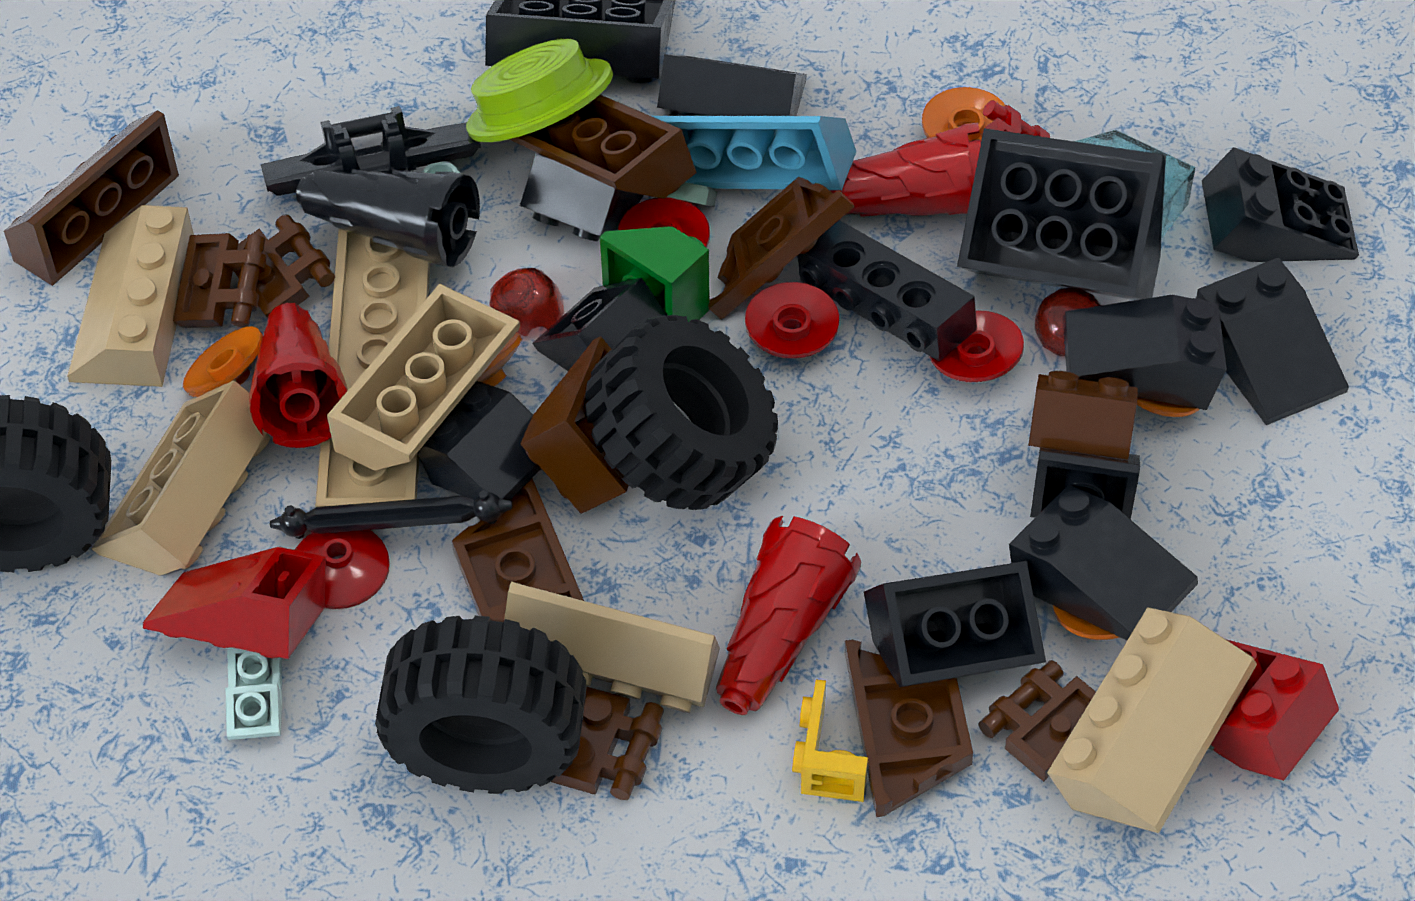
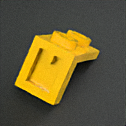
M816 679L813 697L803 696L799 727L808 728L806 742L796 741L792 772L801 773V794L864 802L868 757L856 756L845 750L818 751L825 711L826 680Z

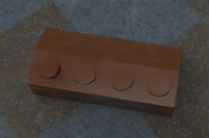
M601 94L580 110L552 125L520 137L509 139L617 190L662 199L677 191L683 183L697 173L680 128Z
M157 110L130 123L119 134L113 136L106 145L87 161L81 163L60 184L49 190L27 212L16 218L4 230L13 261L53 286L103 242L104 234L141 205H146L179 176L165 115Z

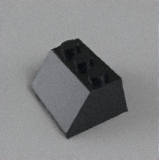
M664 54L657 108L669 109L668 116H695V114L708 116H797L807 74L685 55Z
M1027 561L883 583L863 591L872 641L899 687L1046 662Z

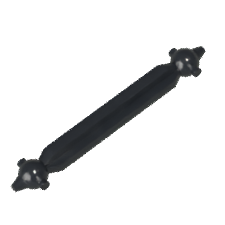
M482 490L476 499L461 495L316 507L307 513L300 508L289 505L281 516L270 520V528L281 530L290 537L301 539L307 530L317 534L463 523L474 517L489 524H494L501 513L513 509V502L500 499L496 494Z

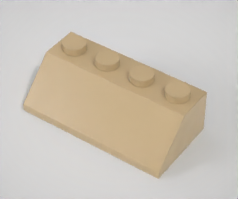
M141 205L104 234L67 375L69 382L163 386L177 327L173 317L189 237L194 235L187 207Z
M439 283L327 414L334 451L374 471L410 462L519 330L520 321Z
M233 380L199 397L184 402L105 526V531L91 548L100 556L160 576L180 568L185 570L198 559L203 550L200 543L205 534L222 520L226 509L223 507L229 495L237 491L245 482L248 476V472L245 470L253 457L257 456L266 447L270 440V435L264 430L262 435L253 423L249 408V392Z
M510 583L505 619L519 622L520 627L528 630L534 627L545 632L548 640L551 642L558 640L562 643L570 655H574L582 668L586 679V686H590L592 678L612 683L610 692L625 697L640 699L642 691L662 696L660 705L690 713L692 705L705 706L720 651L715 635L518 583Z
M1147 607L1048 770V775L1072 810L1159 833L1257 663L1253 657L1191 616Z

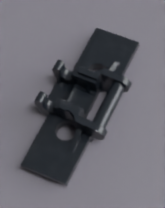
M400 106L390 108V113L331 124L329 120L322 121L320 124L324 144L307 154L261 164L267 192L270 191L276 196L296 193L300 180L312 172L315 173V170L352 173V169L392 173V169L414 171L418 167L427 166L432 163L474 156L476 151L481 148V143L469 136L466 130L467 122L426 130L406 127ZM382 132L381 145L355 150L351 141L352 138Z

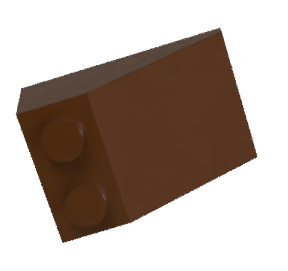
M601 336L591 342L533 414L521 442L531 461L541 467L554 482L559 493L568 499L580 514L626 493L629 487L622 480L624 475L616 467L612 469L604 459L606 455L602 446H596L591 435L594 428L593 423L587 422L586 403L589 402L585 400L587 381L591 379V371L595 365L612 350Z
M1051 371L1049 375H1038L1028 446L1129 459L1138 388L1129 387L1128 382L1118 378H1101L1099 382L1078 380V375L1067 371Z

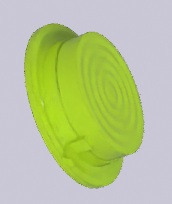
M573 39L551 40L516 52L488 68L473 82L471 92L477 103V109L469 117L466 123V130L475 141L497 142L520 137L552 125L586 106L607 88L613 78L610 64L602 59L585 58L578 42Z

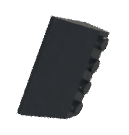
M495 0L486 14L485 66H493L516 52L543 42L557 39H573L578 42L585 58L607 61L610 64L613 75L627 76V80L634 83L651 82L653 78L659 79L662 72L676 0Z
M984 128L957 267L978 274L1131 300L1152 298L1161 256L1166 156L1157 153Z

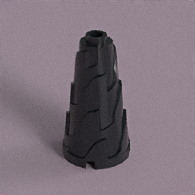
M352 169V173L315 170V173L312 172L300 180L296 191L297 201L301 204L304 213L330 222L338 229L373 238V242L405 251L414 258L452 268L460 264L467 256L477 231L466 229L468 218L479 220L480 198L476 182L471 176L457 172H435L434 174L392 169V173Z

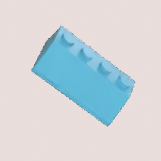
M652 116L682 130L697 172L686 182L715 189H785L799 176L809 180L812 184H821L828 190H842L857 152L846 118L826 116Z

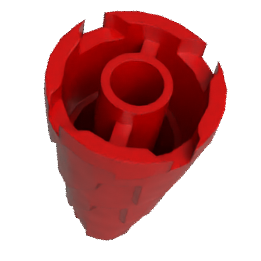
M978 122L966 123L958 128L937 133L934 137L906 143L892 151L853 160L842 190L829 191L834 194L836 191H840L854 203V208L845 215L860 214V217L889 214L915 216L948 213V215L967 214L981 146L980 139L969 141L968 135L980 133Z
M284 303L276 306L268 316L267 327L259 347L251 390L249 392L250 413L253 423L259 432L263 435L264 430L271 435L273 443L290 448L315 446L332 438L327 414L345 395L348 387L339 364L331 357L320 328L312 320L308 310H304L295 303Z
M779 516L770 522L763 534L762 545L756 558L757 565L744 594L740 617L726 648L728 655L716 685L717 693L721 696L719 699L720 704L735 714L747 715L749 710L756 712L761 708L778 681L782 682L809 637L820 628L830 610H835L860 571L861 559L859 554L856 553L850 561L845 556L850 544L835 532L810 520L793 516L788 527H781L783 516Z

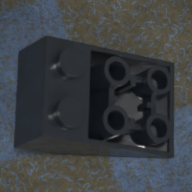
M1235 147L1201 180L1214 250L1249 262H1267L1278 257L1281 261L1354 260L1359 256L1345 187L1336 182L1321 179L1302 172L1297 168L1282 165L1268 160L1261 155L1252 154Z

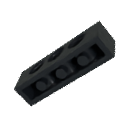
M838 220L818 237L812 249L804 254L797 255L800 281L821 289L843 309L855 312L872 322L879 330L891 333L906 342L913 350L923 352L939 362L977 330L974 295L841 220Z

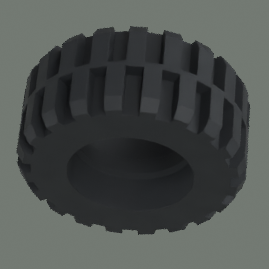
M668 315L667 317L656 316L648 318L644 323H639L610 350L591 371V379L587 381L585 400L589 402L586 403L587 422L593 423L594 428L591 435L596 446H602L606 453L604 459L612 469L616 467L624 475L622 480L631 488L639 487L644 491V497L654 502L666 501L667 507L686 509L688 507L689 510L707 509L711 505H718L769 461V456L774 452L777 441V434L775 433L778 431V414L772 412L775 405L771 390H766L763 384L765 377L760 369H754L748 361L750 356L741 347L737 349L729 342L730 337L722 331L714 332L709 329L708 323L698 319L688 322L687 316ZM675 404L686 414L689 420L678 410Z
M0 395V572L14 573L15 569L26 568L28 572L43 570L45 565L52 564L54 567L66 564L72 555L78 558L84 554L101 537L105 531V524L108 522L112 460L110 451L106 447V442L95 427L91 428V424L78 413L73 416L70 415L66 407L54 402L51 405L40 403L39 398L25 396L24 400L10 399V395Z
M477 615L473 619H462L460 616L446 617L440 623L431 620L422 623L417 629H411L396 641V644L387 655L375 721L376 733L384 749L388 751L390 757L398 765L404 763L410 773L418 777L423 775L429 777L434 784L444 787L449 784L460 787L459 790L474 792L475 789L488 790V794H503L504 790L514 789L516 792L527 791L534 784L541 787L550 783L556 776L559 777L573 763V759L577 756L587 689L586 679L574 655H570L567 648L558 640L551 642L548 640L545 632L534 627L528 630L520 627L519 622L507 619L504 622L490 620V616Z

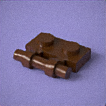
M287 214L280 216L276 220L275 226L279 232L269 240L260 228L252 233L265 238L263 254L267 256L264 272L259 273L256 293L260 295L258 306L267 318L276 306L284 303L299 305L309 298V294L301 285L309 278L315 279L320 287L330 286L335 279V275L330 269L331 263L322 250L313 247L310 243L311 236L307 229L301 223H295L292 217ZM247 238L238 244L237 250L245 249ZM289 252L296 253L299 258L287 266L282 257ZM234 270L233 272L239 278L241 270Z
M230 233L190 235L173 321L182 328L222 327L225 310L233 309L231 324L241 328L248 327L251 313L255 312L258 307L260 296L256 293L259 273L264 272L267 256L263 254L265 238L260 235L249 234L247 235L245 249L237 250L239 240ZM241 270L237 288L230 289L233 271Z
M1049 660L1040 669L1033 668L1020 680L1021 686L1008 697L1000 696L989 706V714L978 723L980 730L988 738H993L1002 729H1011L1013 733L1006 738L1005 750L1043 782L1050 777L1047 773L1096 693L1094 689L1078 676L1064 688L1058 685L1056 682L1063 677L1064 672L1061 666L1053 660ZM1034 701L1045 703L1032 716L1024 711Z
M587 686L578 754L573 759V763L551 782L596 795L602 778L614 781L610 789L611 795L620 800H628L634 786L641 784L647 769L644 761L649 748L657 744L662 732V727L659 723L664 713L663 707L654 702H647L641 715L631 718L628 717L631 709L630 698ZM618 739L630 742L625 755H620L619 757L612 756Z

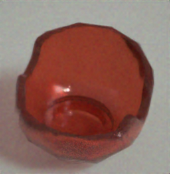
M525 267L514 269L502 276L490 289L489 307L519 320L520 328L517 333L520 335L528 336L529 332L537 327L549 329L564 314V302L561 292L551 278L542 270Z
M1060 288L1045 297L1037 309L1034 327L1042 346L1058 356H1065L1063 330L1065 311L1101 306V303L1093 294L1073 288Z

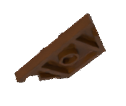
M798 176L731 235L726 250L727 256L721 265L717 277L725 284V287L721 294L710 299L709 310L721 320L725 318L763 284L773 282L781 274L784 266L797 255L804 254L812 249L818 237L854 208V203L840 191H836L834 194L825 186L818 183L812 184L809 180Z
M533 478L510 500L513 502V509L501 513L494 524L480 520L478 523L468 526L452 540L454 555L479 616H490L492 621L504 622L508 590L511 582L584 601Z
M853 639L845 640V658L864 757H868L867 773L876 817H883L972 765V744L957 678L899 687L880 654L861 650L862 642Z

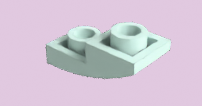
M232 647L227 648L228 687L225 688L227 739L280 736L282 716L281 658H267L256 652Z

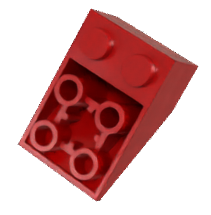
M275 547L183 572L143 621V629L161 632L172 638L185 637L209 642L220 648L232 647L256 652L267 658L280 657L289 659L325 608L326 556Z
M1227 640L1253 657L1257 665L1211 743L1215 747L1213 751L1242 769L1284 781L1339 711L1325 667L1320 663Z

